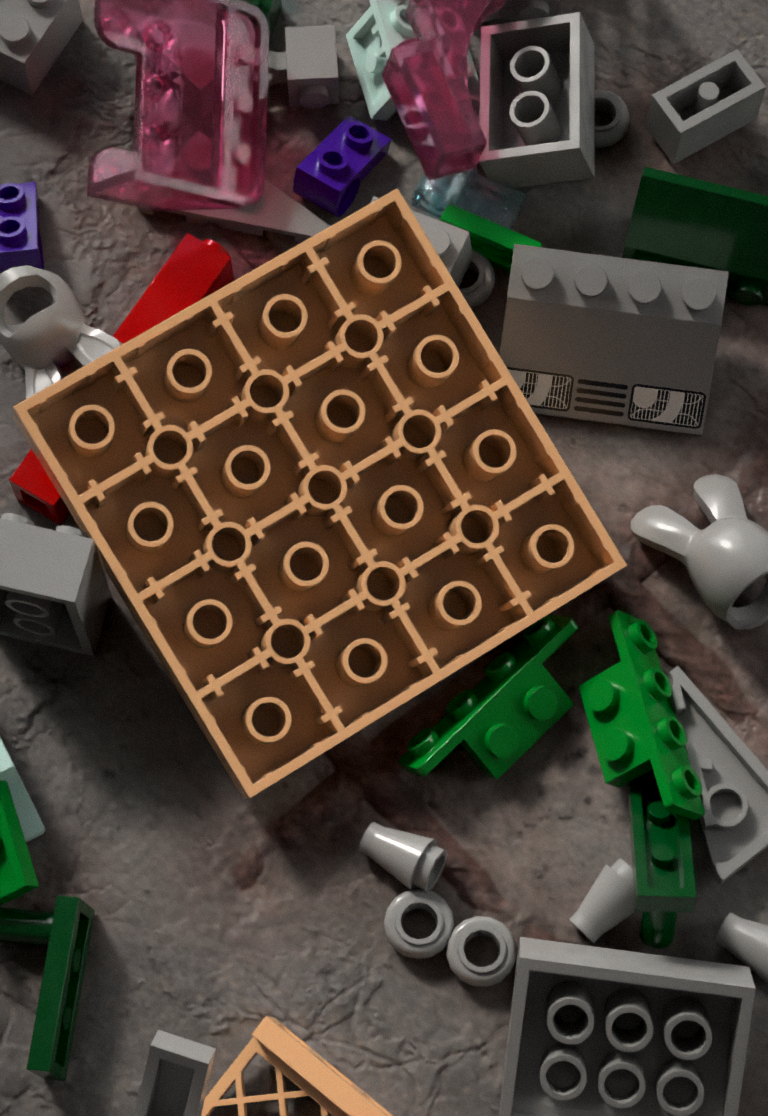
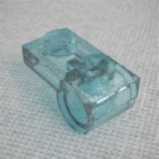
M440 148L436 151L411 196V206L441 218L447 205L452 204L510 230L513 229L526 202V194L479 175L477 166L468 156L451 148Z

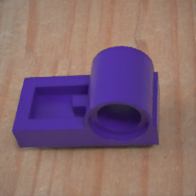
M348 116L296 167L293 192L332 215L341 217L354 201L361 181L388 154L391 138L376 131L367 124Z
M36 182L0 185V273L13 267L25 265L44 270L39 223V196Z

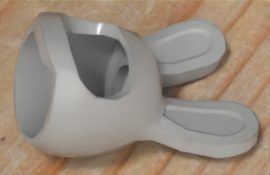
M28 265L13 267L0 273V344L25 370L26 399L63 379L61 369L72 364L75 359L85 366L123 344L107 333L88 325L82 306L75 293L57 274ZM26 287H43L52 295L53 300L50 305L29 317L25 323L17 325L5 324L3 316L6 302L14 292Z
M717 474L705 475L695 481L693 487L694 499L711 523V525L703 530L698 529L687 519L662 505H651L636 513L631 520L630 528L634 536L643 544L680 560L686 566L698 594L717 617L734 629H753L761 626L768 620V532L759 524L747 519L744 503L735 481L727 476ZM765 575L766 583L760 595L750 605L739 608L732 607L737 597L751 583Z

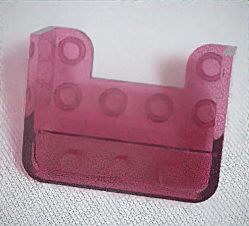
M95 0L94 24L101 40L113 49L137 55L133 152L110 147L97 152L91 158L88 166L87 196L152 211L239 209L256 203L264 192L269 26L262 11L255 5L241 0Z

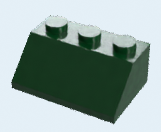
M644 166L622 258L728 271L725 296L732 297L733 300L743 305L755 306L761 304L768 306V196Z

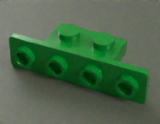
M617 610L610 614L608 618L621 661L578 686L605 783L620 788L653 770L665 809L696 820L705 815L700 798L702 785L689 762L685 748L687 736L683 726L676 719L670 699L672 695L671 683L662 671L656 653L658 646L657 637L646 621Z
M546 615L527 627L523 633L525 639L515 649L496 657L486 667V676L472 690L468 689L461 692L449 702L446 707L447 714L433 728L428 727L421 730L409 741L406 747L408 752L398 761L400 766L409 773L424 777L461 743L488 777L497 780L574 705L542 663L578 629L575 621L570 617Z

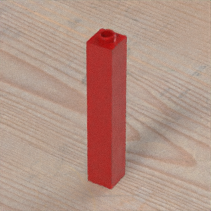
M187 233L112 337L124 344L233 282V267L229 253L213 240L204 239V241H201ZM31 449L10 477L9 482L18 501L61 526L70 511Z

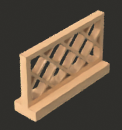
M266 1016L251 1034L253 1038L205 1097L201 1116H209L215 1107L237 1104L238 1116H248L246 1103L278 1100L280 1116H289L287 1099L310 1096L321 1106V1116H330V1114L333 1116H393L279 1020L270 1016ZM259 1054L275 1067L278 1093L246 1097L244 1071L256 1055ZM285 1076L301 1090L286 1092ZM235 1083L237 1098L222 1099Z

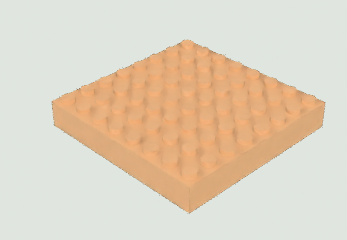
M398 188L13 406V419L80 530L86 532L89 538L94 539L103 568L243 799L255 796L627 566Z

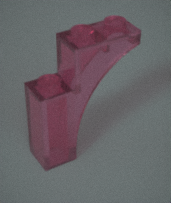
M409 0L405 14L416 38L405 40L395 48H392L382 77L428 181L476 168L485 149L487 140L475 115L468 90L467 54L470 39L476 30L493 13L501 9L506 0Z

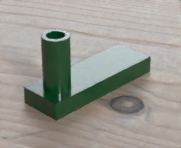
M651 770L627 783L635 908L636 911H643L640 937L650 947L664 948L669 946L674 940L677 913H694L697 896L689 818L665 809L654 771Z
M57 895L54 912L0 907V942L48 946L27 1063V1070L43 1079L66 1081L95 913V910L79 897Z

